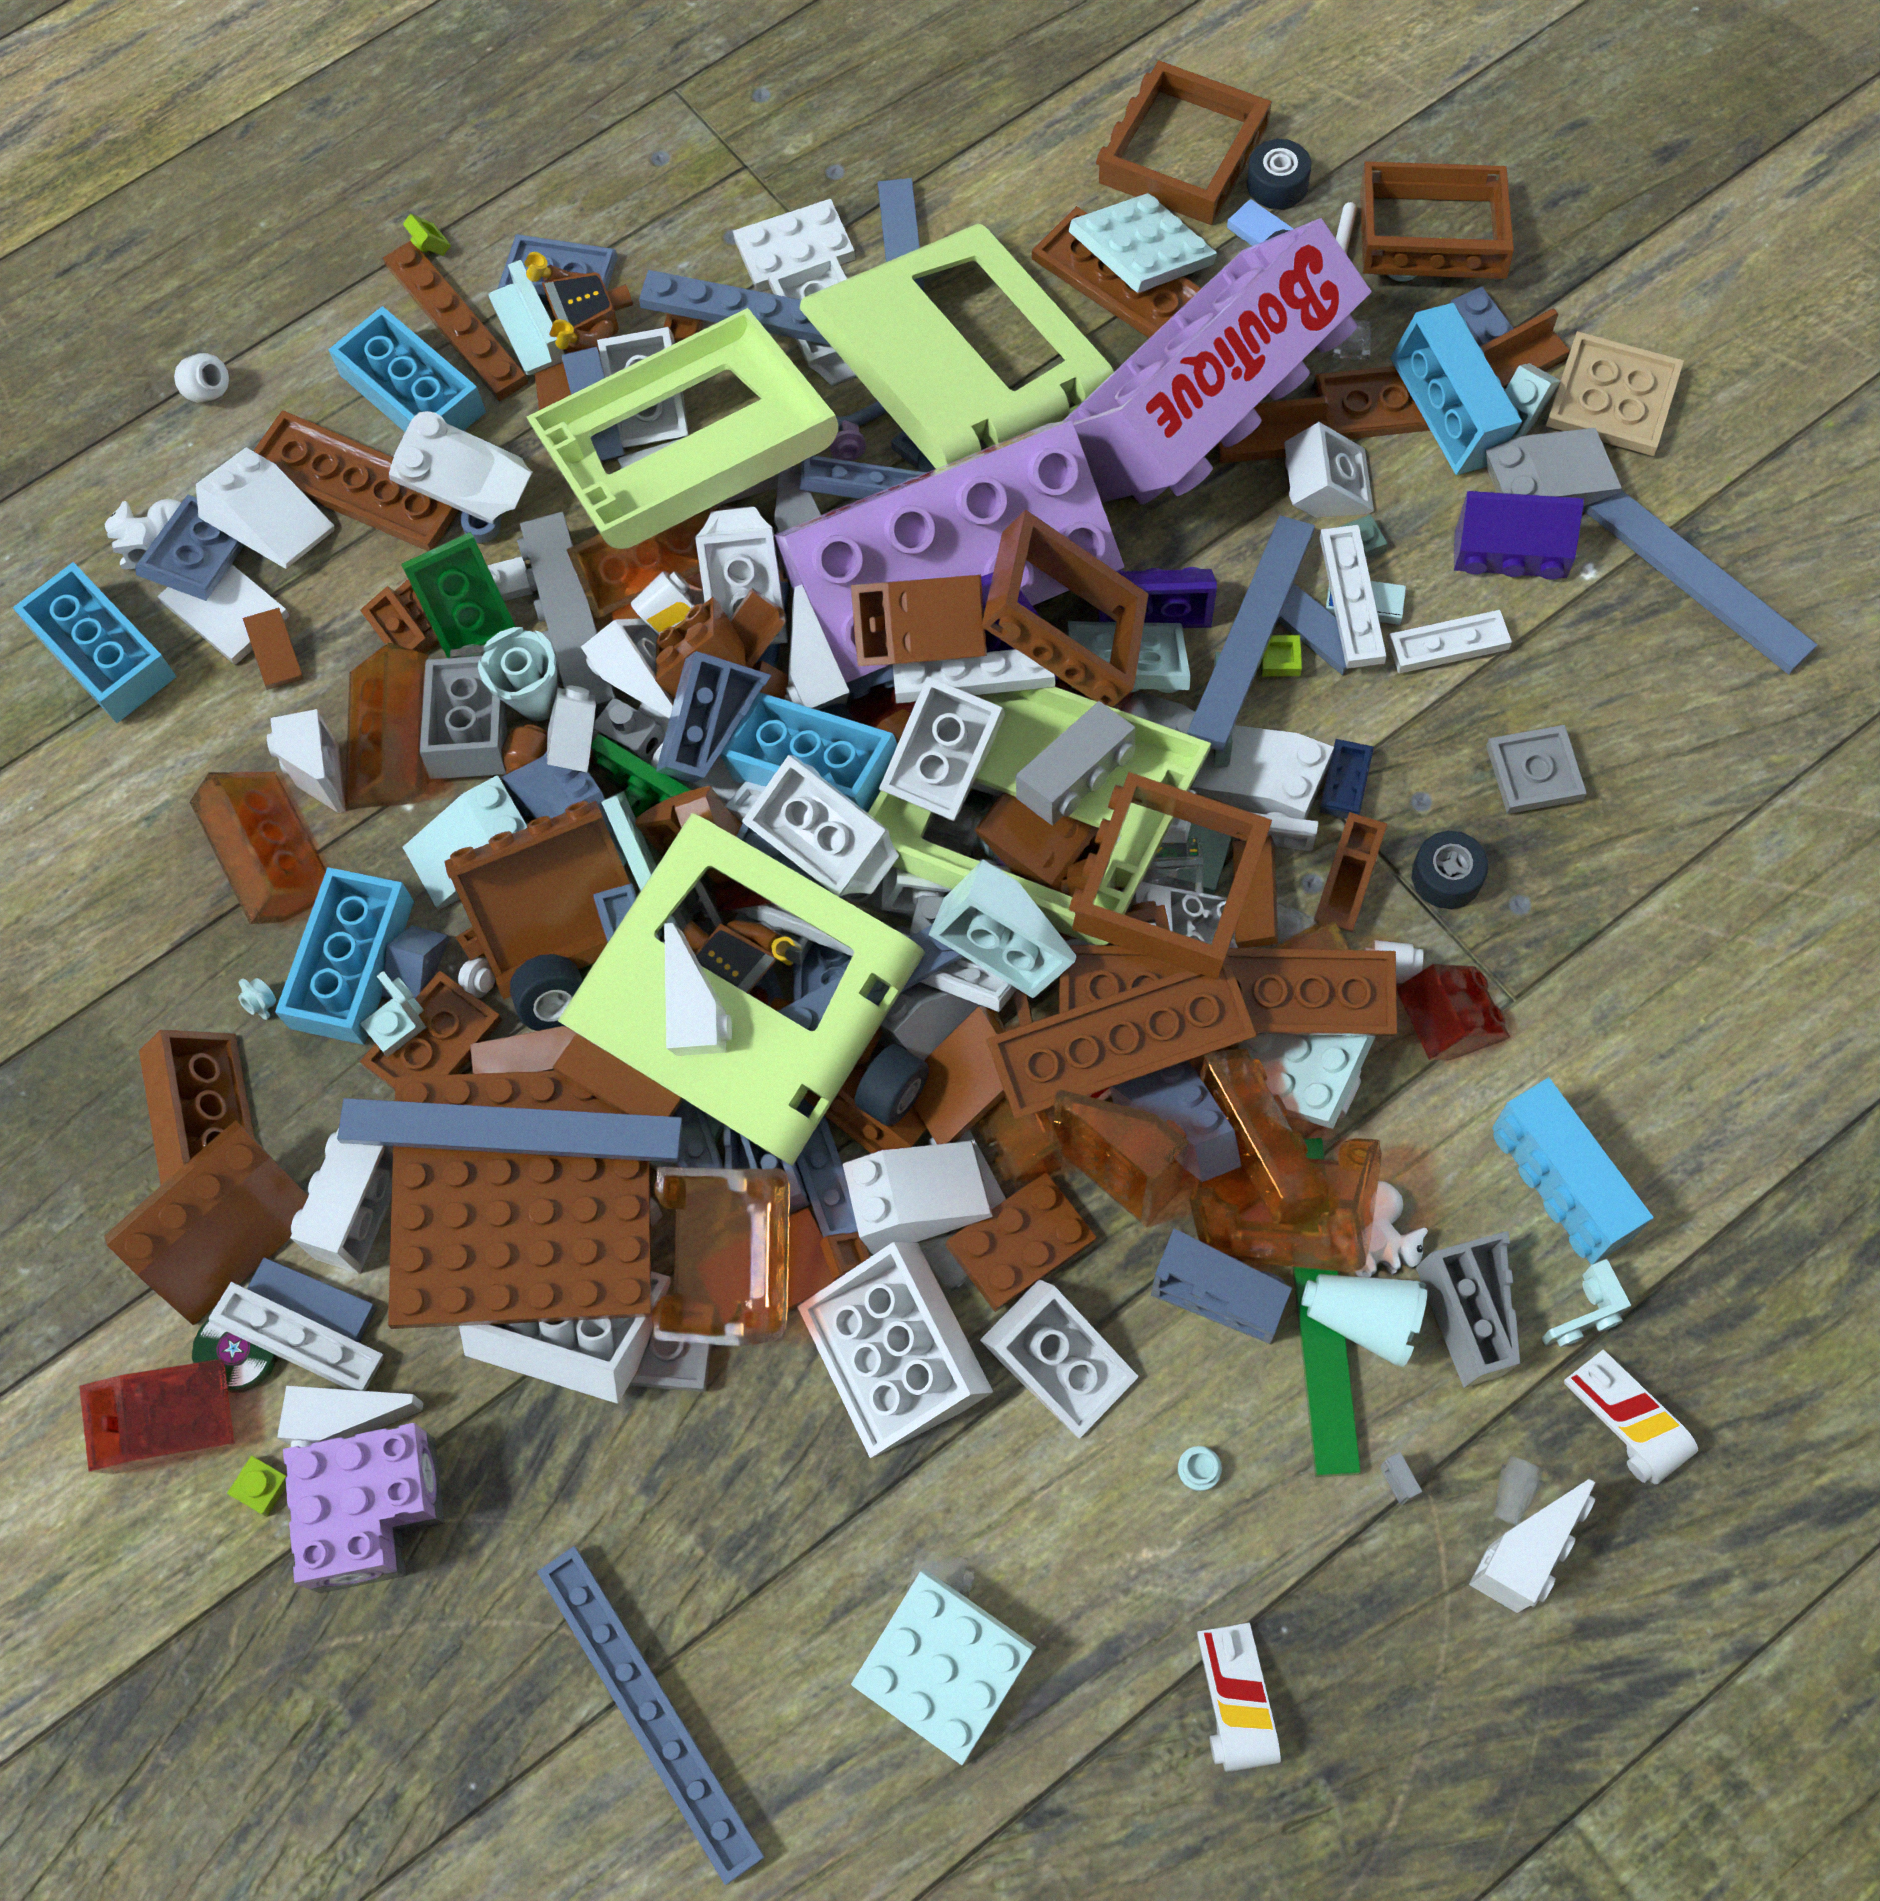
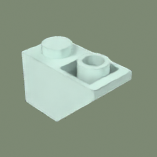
M1530 363L1518 366L1505 390L1522 420V423L1510 440L1525 436L1543 413L1561 381Z

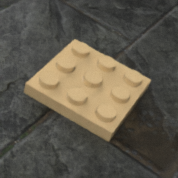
M1577 331L1546 426L1561 431L1596 428L1601 442L1654 456L1684 360Z

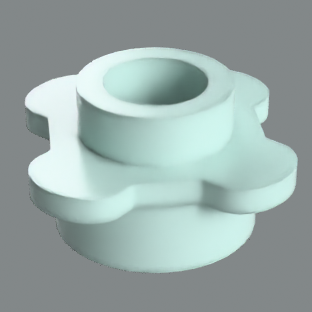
M255 978L250 983L246 979H241L238 982L242 989V993L238 996L241 1005L250 1014L258 1013L264 1020L268 1019L270 1014L267 1009L276 1003V998L271 989L258 978Z

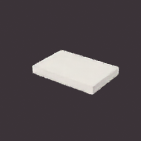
M234 565L230 566L207 601L169 587L158 595L160 601L234 665L238 664L253 650L242 618L278 607L284 621L290 616L282 605Z

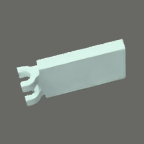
M624 791L602 801V805L637 884L642 891L657 865L643 834L635 826L636 818ZM671 915L666 922L673 923L679 928L673 915ZM662 928L657 932L656 938L658 940L664 934Z

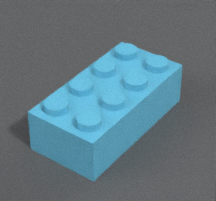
M1454 303L1416 312L1390 359L1455 475L1487 467L1486 450L1508 442L1522 423L1518 411L1509 400L1500 379L1494 374L1484 356L1482 348L1478 346L1467 327L1465 319L1460 315Z
M383 306L328 349L340 376L404 432H406L411 420L419 412H435L447 424L462 431L466 430L486 413L477 386Z
M74 562L13 607L32 633L116 723L120 722L177 677L156 648Z
M759 692L747 714L741 719L731 734V738L720 753V757L733 781L742 784L747 781L766 787L787 756L794 755L804 764L814 767L822 778L868 813L881 791L879 787L898 744L891 732Z
M327 867L275 1011L289 1029L365 1045L368 1033L360 1023L377 1011L383 989V984L377 978V975L384 971L387 945L404 932L414 904V900L402 882Z
M1549 1077L1507 1102L1492 1127L1495 1142L1504 1153L1512 1155L1519 1165L1518 1171L1523 1181L1530 1188H1536L1544 1199L1543 1205L1547 1214L1554 1222H1560L1570 1235L1569 1242L1573 1250L1581 1258L1586 1257L1591 1265L1599 1262L1631 1242L1654 1218Z

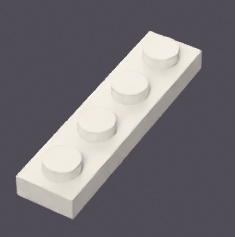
M1359 525L1321 530L1320 541L1346 668L1385 664L1386 652Z
M1016 649L987 652V656L893 664L896 703L917 701L927 676L971 695L1055 687V675Z
M233 1282L229 1284L209 1317L210 1324L348 1390L366 1391L383 1361L382 1353Z

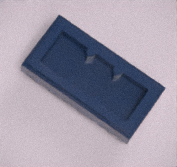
M1335 739L1319 813L1346 819L1349 812L1360 815L1374 746Z

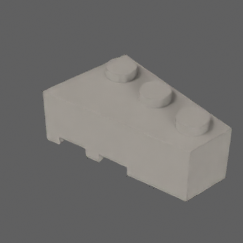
M1509 1231L1431 1252L1416 1266L1421 1282L1426 1284L1424 1289H1427L1428 1300L1463 1388L1503 1377L1520 1364L1516 1310L1512 1309L1510 1285L1513 1283L1512 1270H1509L1507 1255V1245L1510 1244Z

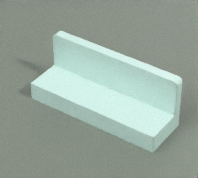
M518 260L508 264L513 283L490 292L488 296L526 375H532L563 362L561 355H564V351L556 346L555 341L557 337L549 335L552 322L532 281L526 276V269L522 261Z

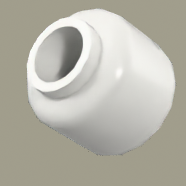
M198 353L181 360L175 370L176 387L180 394L193 402L199 403L215 400L222 396L228 388L229 374L226 366L218 357L209 353Z

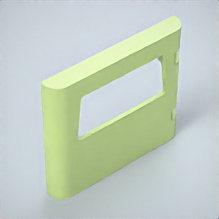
M981 224L972 225L804 297L800 303V310L936 469L982 451L979 442L981 439L989 448L1048 423L1062 422L1114 373L1107 360L995 236ZM970 261H976L1065 361L1016 391L1010 390L915 283L914 279ZM1067 398H1070L1075 406L1069 408Z
M748 308L527 416L529 424L605 542L617 549L633 547L822 452L833 443L838 433V421L834 412ZM724 370H731L761 398L759 401L612 474L605 473L591 441L593 435Z
M1057 687L974 695L1002 707L1005 712L1004 719L975 782L1016 797V774L1097 702ZM1107 706L1136 727V751L1126 765H1119L1108 775L1101 788L1097 791L1091 790L1082 798L1077 809L1068 817L1098 828L1103 818L1111 820L1114 810L1109 809L1108 805L1115 785L1123 787L1128 772L1188 791L1210 751L1211 743ZM880 791L868 811L870 816L888 829L892 844L899 854L892 867L953 890L980 863V861L922 839L933 814L929 810ZM1131 803L1119 835L1121 838L1115 846L1094 905L1123 915L1126 913L1138 886L1141 884L1175 817ZM1003 871L1021 884L1057 931L1094 945H1106L1109 943L1072 930L1075 912L1069 911L1072 900L1071 896ZM1115 886H1119L1125 889L1123 892H1120L1118 890H1115L1114 888Z
M691 813L561 1014L558 1022L793 1166L921 961L925 951L914 941L710 821ZM715 868L854 951L853 957L816 1030L809 1031L702 967L724 1007L726 1015L731 1017L732 1039L726 1040V1053L676 1056L666 1048L665 944L659 941L656 935L707 869ZM877 980L890 987L879 1006L866 999ZM808 1090L821 1097L809 1118L796 1110Z

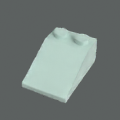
M497 775L459 796L405 844L403 849L439 911L460 899L451 878L449 879L444 863L445 860L450 859V855L453 852L469 846L473 847V849L488 844L489 839L496 834L510 831L513 834L526 829L527 825Z
M984 860L943 899L929 933V936L1032 998L1037 996L1068 969L1077 957L1021 884L998 867Z

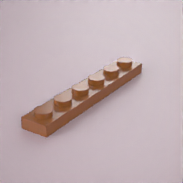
M411 241L383 257L389 271L499 402L528 384L525 373L422 251Z

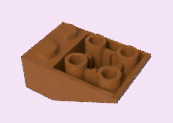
M981 574L851 585L858 666L987 656L985 629L981 627L984 617Z
M1005 792L1000 795L974 830L1016 876L1062 893L1061 880L1067 879L1068 866L1087 859L1089 853L1098 854L1101 844L1095 842L1098 832L1097 827L1068 816H1063L1052 826L1020 802L1015 796Z

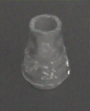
M1509 1456L1507 1464H1501L1497 1501L1493 1516L1513 1525H1519L1521 1517L1544 1483L1540 1479L1544 1469L1520 1458Z

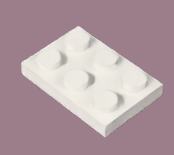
M831 199L733 231L736 245L755 289L759 292L771 288L768 276L828 254L835 253L840 265L855 260V251Z

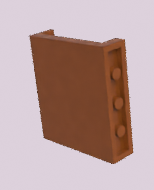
M587 801L574 803L565 809L566 813L551 819L549 816L536 818L527 824L526 829L513 834L510 831L501 832L491 837L488 844L475 849L471 846L461 848L450 855V859L444 861L449 879L451 878L495 976L497 987L503 1000L511 997L510 980L516 969L527 960L539 955L556 954L567 957L580 969L595 963L607 945L593 894L628 885L630 882L596 801L591 803Z

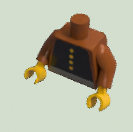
M538 252L529 253L524 262L525 266L528 267L526 276L530 281L537 282L541 277L545 281L542 282L555 320L549 335L557 337L555 344L559 349H566L567 353L594 347L599 349L597 340L610 338L618 332L619 327L614 311L633 305L626 284L606 291L599 273L571 272L548 265L547 259Z
M691 920L682 930L702 967L747 994L777 959L787 965L793 964V962L785 957V952L790 946H794L799 950L802 949L798 942L786 936L782 937L761 923L733 920L726 926L720 923L711 935H708Z

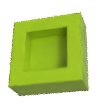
M411 213L404 221V227L412 235L410 238L411 242L419 250L425 253L430 250L444 256L451 247V244L434 223Z
M1300 635L1271 636L1261 660L1262 677L1301 675Z
M251 1455L227 1494L267 1517L286 1488L285 1477L287 1476Z

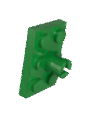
M471 532L401 564L447 658L469 657L484 650L483 648L487 641L497 633L516 627Z
M600 734L597 735L591 744V749L598 758L596 764L607 772L605 778L621 790L626 788L624 793L635 818L653 806L691 790L668 775L656 772L655 767Z

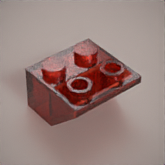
M1432 964L1396 987L1429 1060H1452L1510 1038L1505 1027L1506 1020L1504 1014L1494 1004L1487 990V979L1476 966Z

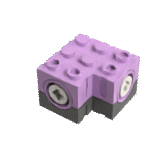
M415 1423L400 1425L399 1428L391 1430L385 1428L355 1434V1437L346 1439L340 1437L311 1443V1446L306 1447L295 1446L283 1449L284 1464L287 1466V1477H285L288 1509L291 1512V1522H289L291 1549L295 1558V1567H293L294 1583L318 1593H325L406 1576L405 1561L402 1559V1532L416 1530L417 1527L425 1525L431 1527L445 1524L436 1441L433 1436Z

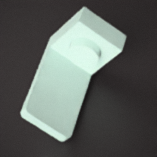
M383 971L377 975V978L393 999L360 1024L382 1052L389 1057L424 1030L426 1026L418 1016L424 1010L415 1000L411 991L399 977L391 981Z
M1607 1259L1591 1265L1582 1275L1584 1278L1582 1283L1584 1292L1593 1305H1598L1599 1310L1550 1329L1541 1338L1545 1346L1558 1342L1560 1348H1563L1583 1339L1582 1331L1596 1326L1598 1331L1602 1332L1623 1322L1621 1315L1631 1307V1304Z

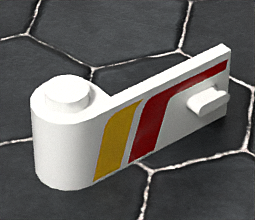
M666 571L660 573L631 602V606L636 613L658 635L667 627H675L683 621L688 611L695 605L690 601V596L686 592L690 589L689 584L676 571L671 574Z
M1605 1350L1600 1351L1564 1380V1384L1627 1445V1454L1630 1458L1627 1461V1466L1641 1482L1650 1481L1653 1484H1659L1698 1452V1446L1688 1430Z
M1250 1623L1198 1631L1197 1637L1217 1721V1735L1210 1736L1214 1763H1223L1225 1772L1280 1763L1281 1756L1277 1733Z

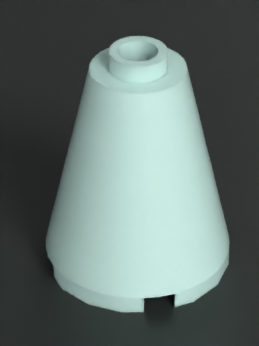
M513 627L497 633L485 644L483 648L485 652L481 662L480 660L478 662V670L482 682L491 693L529 720L543 721L550 718L558 688L557 658L551 642L541 632L536 630L535 632L526 631L523 627Z
M1319 1274L1315 1282L1307 1281L1301 1305L1308 1307L1307 1316L1392 1364L1404 1367L1414 1349L1413 1346L1406 1343L1407 1341L1411 1342L1414 1333L1419 1334L1427 1300V1289H1424L1425 1283L1412 1280Z

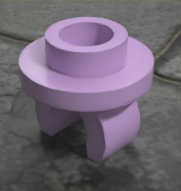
M844 420L842 422L843 431L837 433L835 440L829 447L834 458L852 461L859 458L865 452L866 442L864 436L859 433L858 425Z

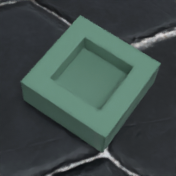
M1371 514L1339 526L1359 525L1366 559L1386 551L1388 543Z

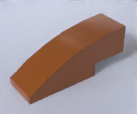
M1349 812L1314 921L1351 933L1353 932L1387 823Z

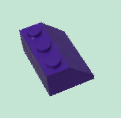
M1467 491L1454 532V571H1465L1469 574L1497 573L1509 577L1521 575L1541 576L1549 580L1567 578L1576 557L1584 498Z
M1187 567L1182 570L1150 568L1145 571H1124L1121 569L1116 571L1148 593L1144 623H1181L1182 628L1212 627L1217 592V582L1212 569ZM1098 609V622H1116Z

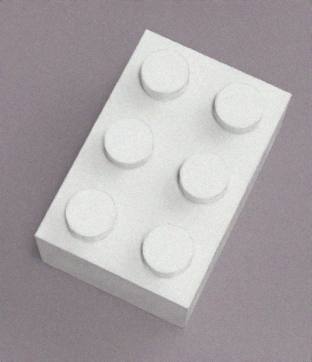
M337 1130V1132L331 1134L325 1147L326 1157L320 1171H316L311 1177L308 1186L309 1196L303 1210L300 1209L293 1218L291 1225L292 1235L290 1238L315 1260L360 1274L392 1200L393 1146L340 1143L337 1140Z

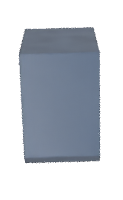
M411 925L387 945L385 974L391 981L399 977L414 995V998H416L433 979L449 942V936ZM383 986V998L388 1000L393 999Z

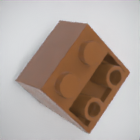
M714 597L710 598L703 605L699 603L693 606L683 621L675 627H667L657 638L655 681L674 699L685 658L695 651L746 666L745 646L720 603Z

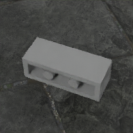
M1098 701L1016 774V798L1053 826L1063 816L1071 815L1077 809L1080 800L1091 790L1097 791L1101 788L1108 775L1119 765L1124 766L1131 760L1136 751V727Z

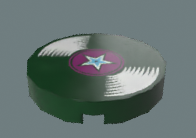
M209 1319L200 1327L193 1341L192 1360L196 1373L206 1384L221 1391L242 1393L252 1389L264 1381L271 1374L275 1366V1354L210 1324Z

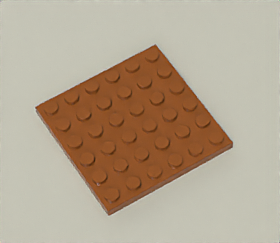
M555 1071L395 1077V1101L623 1114ZM393 1146L388 1326L391 1329L652 1317L650 1161Z

